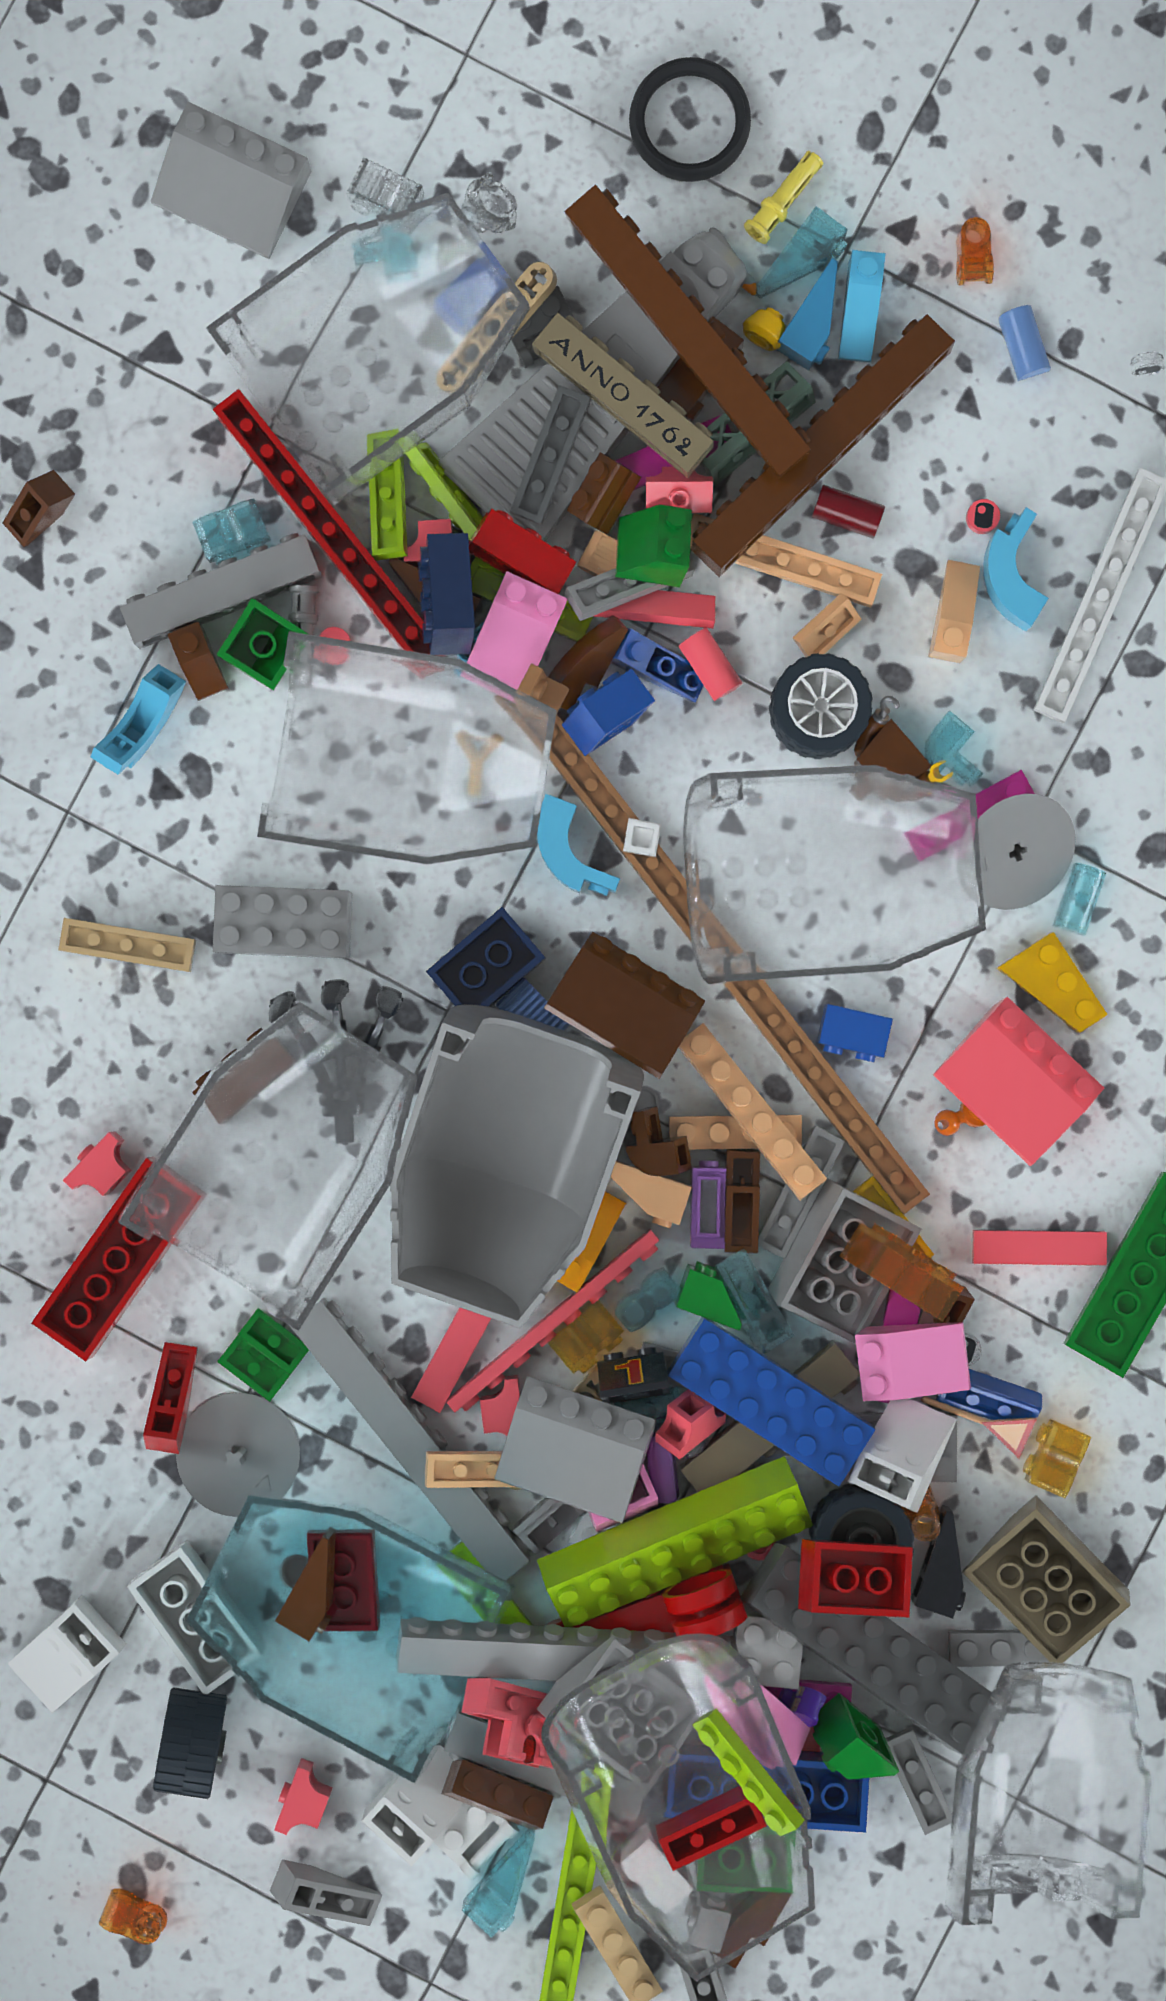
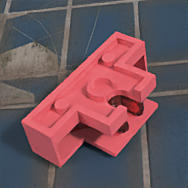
M487 1677L467 1678L461 1713L488 1720L482 1755L534 1768L543 1766L551 1769H560L565 1740L574 1739L554 1726L537 1710V1707L547 1693Z

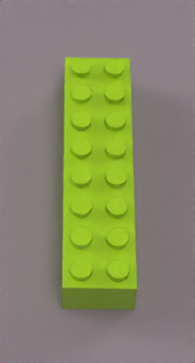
M783 1456L539 1558L537 1562L546 1590L564 1626L573 1627L604 1613L614 1611L635 1600L645 1598L666 1587L676 1585L697 1574L707 1572L728 1561L738 1559L759 1548L769 1546L783 1538L800 1533L812 1527L813 1523L786 1457Z

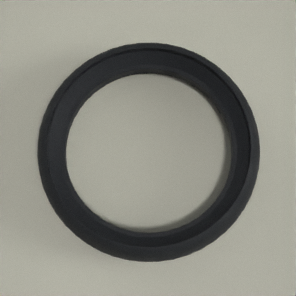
M685 57L660 65L644 78L637 88L631 103L629 126L631 137L638 153L652 169L674 180L694 182L706 180L722 173L737 160L749 137L751 112L743 87L727 69L707 59ZM697 76L714 82L727 94L734 108L736 122L730 142L718 155L704 162L688 164L667 158L654 147L646 132L644 117L650 98L659 87L678 77Z

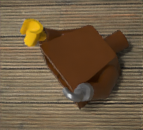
M893 696L882 698L880 702L881 709H876L870 716L868 726L856 741L854 752L857 756L854 765L861 774L848 785L860 799L865 797L874 788L883 798L887 795L895 799L919 796L935 786L937 782L946 781L953 776V772L946 776L939 773V766L947 761L941 760L931 765L892 719L889 720L888 714L890 709L886 706V701L892 702L896 709L900 707L899 701Z

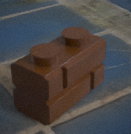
M600 452L595 462L591 464L588 474L578 491L574 493L567 511L586 524L608 535L640 481L641 476Z

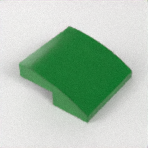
M258 1308L217 1362L270 1402L308 1353L309 1349L300 1339Z

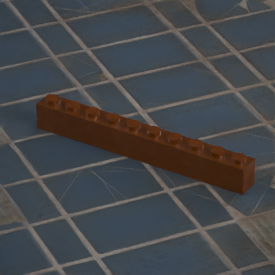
M595 184L564 211L567 219L780 479L811 453V448L808 446L812 442L810 437L800 426L794 429L786 419L790 416V413L778 399L774 403L765 393L769 388L757 373L751 376L744 367L748 362L736 347L730 350L724 343L723 339L726 335L714 320L710 324L701 314L705 309L693 294L689 297L685 295L680 289L683 282L672 268L667 271L658 261L662 256L650 241L647 244L641 241L637 236L640 229L629 215L623 218L615 209L619 203L607 188L602 192Z
M928 314L919 322L916 319L912 320L901 333L904 337L896 344L892 341L887 344L878 355L881 359L873 367L867 364L855 377L857 382L850 389L846 386L843 387L832 400L834 404L827 411L821 409L813 416L809 422L811 427L806 431L812 441L808 444L811 448L810 454L780 479L765 463L762 468L764 472L757 479L751 477L739 489L741 495L733 502L730 499L724 502L715 513L718 517L710 525L706 522L703 523L693 533L692 537L694 540L691 550L718 577L723 575L951 353L955 340Z

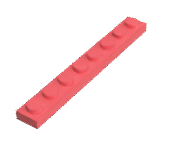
M648 1229L585 1282L578 1293H572L459 1388L446 1402L454 1412L458 1411L461 1407L464 1411L470 1409L480 1400L477 1394L486 1386L492 1390L506 1378L503 1372L512 1364L515 1368H518L531 1357L528 1351L537 1343L541 1347L546 1345L557 1335L554 1332L557 1326L562 1322L568 1326L582 1314L579 1310L582 1305L588 1300L594 1304L607 1293V1290L604 1288L613 1279L619 1283L633 1271L630 1267L633 1262L639 1257L642 1261H645L658 1250L655 1244L659 1241V1238L651 1229Z

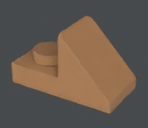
M531 663L516 691V695L523 708L555 717L569 692V688L546 677L542 668Z

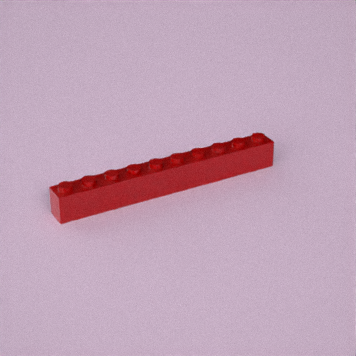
M237 389L214 407L213 411L219 421L420 674L423 675L447 656L430 655L429 643H423L422 624L424 621L243 393Z

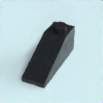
M942 1505L911 1600L919 1608L953 1619L956 1610L961 1611L966 1592L963 1591L964 1586L954 1514L948 1506Z

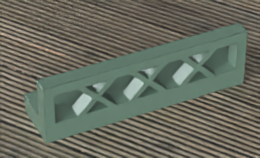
M787 361L763 380L770 389V391L767 390L765 392L773 403L775 399H778L790 413V416L786 418L790 424L816 403L812 386ZM786 375L796 383L788 391H776V383ZM726 413L722 414L707 427L713 434L710 438L713 441H719L718 449L708 458L705 457L700 463L704 467L706 475L713 477V484L715 486L757 452L740 431L738 433H725L726 425L732 421Z

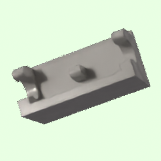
M545 1497L514 1524L513 1531L534 1554H538L586 1511Z

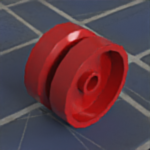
M731 1569L713 1570L693 1576L673 1585L662 1594L668 1613L678 1615L672 1625L679 1643H693L718 1636L739 1626L748 1618L741 1598L731 1597L737 1590Z

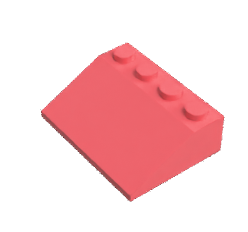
M1005 997L991 1007L933 1074L1029 1166H1032L1062 1136L1104 1089L1095 1078L1008 997Z

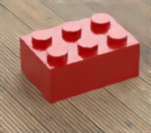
M802 1539L798 1609L811 1613L910 1618L913 1547L895 1544Z

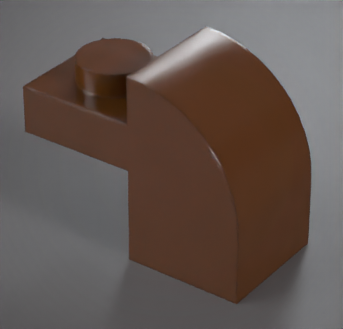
M657 1106L646 1107L633 1112L631 1130L636 1137V1143L625 1148L629 1159L637 1169L651 1176L676 1175L692 1169L687 1136L663 1138Z

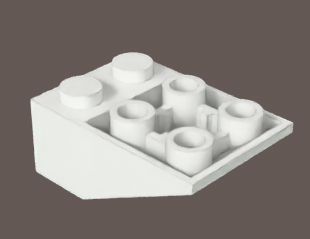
M909 1398L890 1400L875 1426V1432L859 1455L848 1482L918 1513L957 1419Z
M81 1595L19 1652L8 1665L53 1713L122 1651L126 1643Z
M432 1735L368 1805L362 1818V1822L411 1867L436 1840L463 1804L461 1801L441 1794L452 1761L455 1760L449 1756V1752L444 1751V1746Z

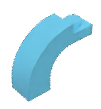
M1027 507L1020 516L1016 513L1012 515L1004 529L1009 533L1008 535L999 529L995 531L986 548L983 562L984 582L992 603L1008 621L1024 631L1032 627L1049 599L1027 585L1019 575L1016 566L1018 546L1037 516V513Z
M160 664L155 666L142 678L135 698L124 717L94 747L90 757L117 775L126 767L132 768L149 749L167 722L180 698L186 681Z
M545 794L538 815L537 839L542 858L550 872L564 886L579 894L584 882L590 883L589 890L607 896L608 891L615 893L620 878L584 865L574 856L569 847L568 833L577 810V805Z

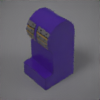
M799 1686L796 1691L782 1688L778 1700L808 1727L817 1725L819 1711L827 1699L822 1693L805 1686Z

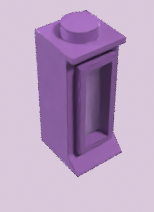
M699 1160V1166H692L690 1247L725 1249L726 1168L719 1167V1161Z

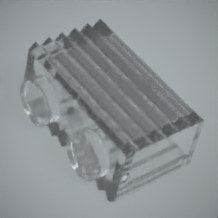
M363 158L346 194L348 202L351 203V208L365 216H368L369 212L381 217L380 221L391 229L398 230L400 226L408 230L424 198V189L420 183H416L378 163Z

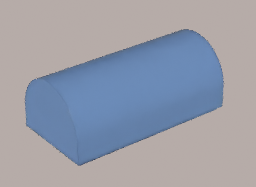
M1031 305L1020 306L1003 313L998 320L1017 380L1020 381L1049 372L1051 367Z

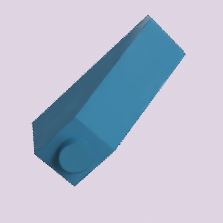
M834 258L831 259L778 340L781 347L776 350L808 371L814 362L820 365L830 350V347L826 344L830 335L838 261Z

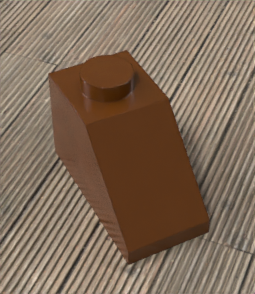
M55 470L47 472L26 482L2 524L23 547H26L64 514L75 493Z
M199 622L167 634L178 662L198 701L229 689L206 632Z

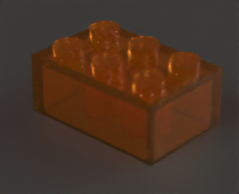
M860 1223L839 1256L942 1322L964 1289L963 1286L953 1281L956 1277L955 1273L936 1263L921 1251L908 1245L904 1240L877 1224H874L871 1229Z

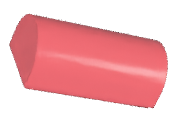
M707 628L696 632L678 646L714 701L731 693L743 684Z

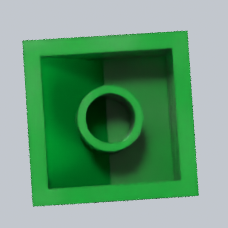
M659 504L620 517L618 520L615 577L680 587L690 563L692 510Z
M252 598L217 655L244 674L274 691L309 634Z
M699 1261L696 1262L695 1266L687 1264L674 1299L676 1307L740 1331L741 1321L721 1278L716 1274L717 1270H715V1267Z
M838 1693L820 1709L818 1723L813 1726L815 1730L813 1737L822 1748L824 1754L821 1758L829 1770L832 1772L838 1771L848 1780L895 1776L899 1772L881 1727L842 1694Z

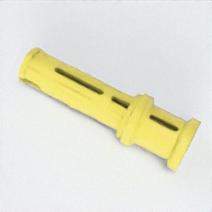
M807 151L772 197L763 199L761 208L753 219H749L744 223L746 232L753 239L766 244L770 240L769 234L777 224L786 220L787 210L823 166V161L817 154Z

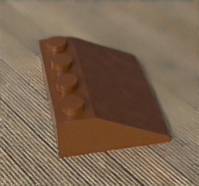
M592 931L544 1009L660 1079L699 1014L705 1000L691 989L684 988L671 980L665 973L648 966L637 956L629 954L614 945L608 938Z

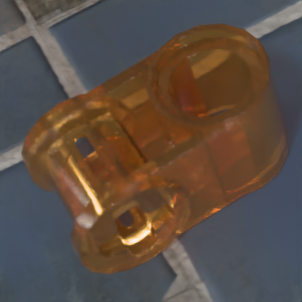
M969 218L964 222L956 239L957 284L961 286L965 282L985 281L986 284H992L994 264L991 254L990 226L982 218ZM970 230L976 231L980 235L981 241L973 243L967 239L965 233Z
M929 1484L918 1513L899 1505L904 1510L903 1513L910 1520L914 1537L924 1542L934 1540L939 1535L941 1529L939 1507ZM929 1518L931 1521L924 1523L920 1522L919 1519Z
M114 1888L109 1894L99 1919V1925L109 1932L123 1935L140 1944L147 1945L152 1944L158 1939L167 1925L168 1918L167 1913L161 1906L141 1899L127 1890ZM147 1920L152 1921V1929L146 1927L148 1922Z

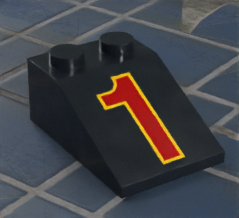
M656 1347L636 1350L637 1356L624 1358L623 1352L603 1355L604 1361L597 1362L602 1401L610 1404L670 1394L664 1352L657 1353Z

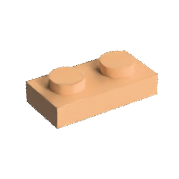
M840 593L793 637V640L805 657L817 653L825 654L862 619L850 600Z

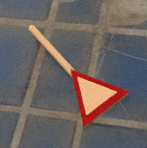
M925 1396L921 1398V1401L925 1404L984 1425L1018 1459L1022 1455L1037 1418L988 1420Z

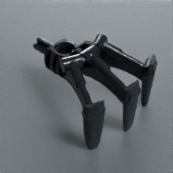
M342 979L325 981L321 987V1004L327 1010H332L333 1013L332 1022L335 1039H330L329 1043L325 1041L318 1043L308 1027L305 1028L291 1009L296 1006L295 1001H297L295 993L292 991L284 992L270 1000L269 1022L277 1025L285 1021L304 1049L303 1054L307 1063L313 1066L319 1078L317 1089L322 1092L320 1102L324 1105L323 1114L325 1116H335L337 1143L347 1145L350 1142L357 1141L355 1115L362 1114L366 1110V1103L364 1101L367 1099V1091L365 1088L369 1085L368 1078L364 1076L369 1060L377 1061L382 1048L378 1046L384 1030L382 1026L385 1019H389L397 1014L404 998L402 993L388 986L380 987L376 994L379 1014L375 1024H371L365 1041L362 1039L359 1042L354 1041V1038H348L346 1020L343 1019L341 1007L342 1000L349 993V983ZM355 1054L362 1058L353 1078L347 1075L346 1055ZM336 1055L337 1077L333 1079L325 1058ZM346 1089L351 1093L352 1097L346 1100L340 1099L336 1096L335 1091Z

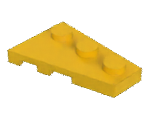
M1054 932L1044 936L996 968L1017 983L1025 992L1031 994L1046 1006L1049 1011L1077 1033H1081L1108 1015Z

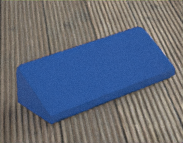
M969 1369L970 1390L937 1394L936 1401L991 1420L1038 1418L1042 1410L1041 1393Z

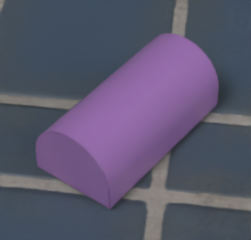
M653 1432L647 1450L649 1478L657 1494L658 1503H672L680 1495L676 1457L655 1442V1432Z

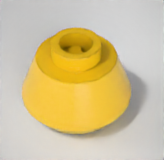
M767 307L766 310L759 309L743 322V333L752 343L760 348L774 351L781 347L778 340L785 331L786 326L782 321L784 317L770 307Z

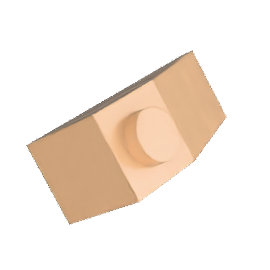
M953 560L947 561L928 657L961 663L966 658L973 625L980 566Z
M619 1161L615 1162L610 1177L648 1215L653 1216L652 1223L671 1228L672 1223L680 1225L692 1189L691 1185L664 1176H651L641 1172L634 1166Z

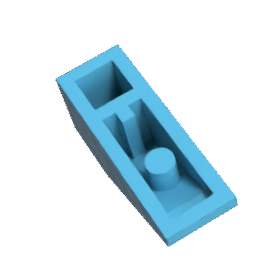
M852 250L848 262L838 359L871 363L886 253Z

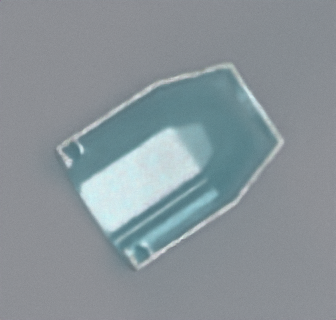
M249 1495L186 1622L215 1653L219 1652L233 1667L231 1670L250 1685L254 1690L253 1693L260 1701L415 1783L431 1762L464 1699L467 1678L474 1677L398 1673L396 1653L400 1619L421 1617L426 1620L435 1621L456 1619L461 1622L478 1623L480 1621H489L500 1624L516 1586L367 1508ZM329 1527L335 1530L374 1529L380 1609V1629L378 1631H324L322 1635L316 1632L310 1642L275 1622L276 1617L292 1591V1588L285 1586L280 1579V1565L290 1555L299 1554L308 1558L307 1532L309 1530H328Z

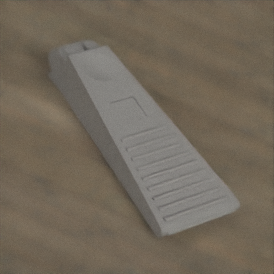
M705 231L685 241L673 253L670 251L659 261L666 271L672 268L683 282L680 289L687 297L693 294L705 309L701 314L707 322L712 316L716 317L739 293V287L746 278L744 263L715 235ZM627 292L582 331L589 339H592L594 336L600 339L609 348L607 353L616 361L622 358L628 362L635 370L633 375L641 382L647 379L656 387L660 385L680 359L679 355ZM548 363L453 447L438 463L445 469V475L486 513L491 508L495 511L502 510L512 516L513 522L524 529L530 528L538 532L542 536L541 540L544 542L568 512L567 508L571 503L574 493L578 491L588 474L591 464L595 462L599 453L601 452L610 457L629 432L625 426L591 399L543 524L540 525L510 512L559 385L586 395Z

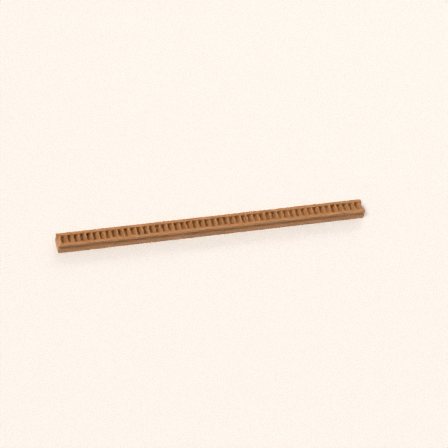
M502 687L498 689V695L902 1214L907 1213L929 1196L930 1193L659 844L656 857L623 852L629 818L639 819L589 754L587 756L582 754L563 728V721L558 714L555 717H550L529 711L522 707L516 693Z

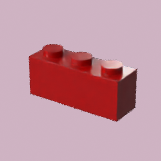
M491 508L469 542V552L503 574H506V571L559 594L576 564V561L570 558L569 552L556 545L552 547L541 540L542 536L535 530L530 528L524 529L514 523V519L508 513L502 510L495 511Z
M738 1786L655 1827L659 1843L674 1871L767 1825L763 1814L754 1803L744 1796L741 1786Z

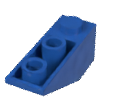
M627 628L628 631L611 663L625 671L633 669L638 677L696 703L704 685L690 663L633 629Z

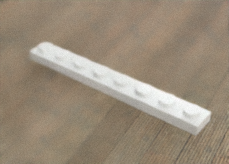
M1141 467L1138 469L1033 711L1058 722H1066L1166 493V478Z

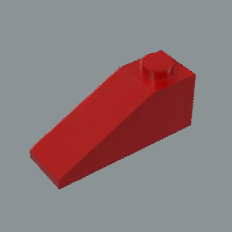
M164 1343L143 1433L146 1449L179 1454L187 1420L198 1351L197 1347Z

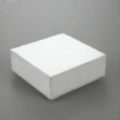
M629 818L623 852L656 857L662 824Z

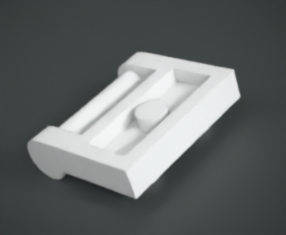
M463 1803L434 1843L460 1867L461 1871L469 1879L474 1880L481 1873L480 1868L508 1838L513 1839L519 1832V1828L511 1821ZM494 1821L499 1826V1829L470 1859L464 1852Z

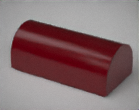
M823 484L812 518L874 539L885 506Z

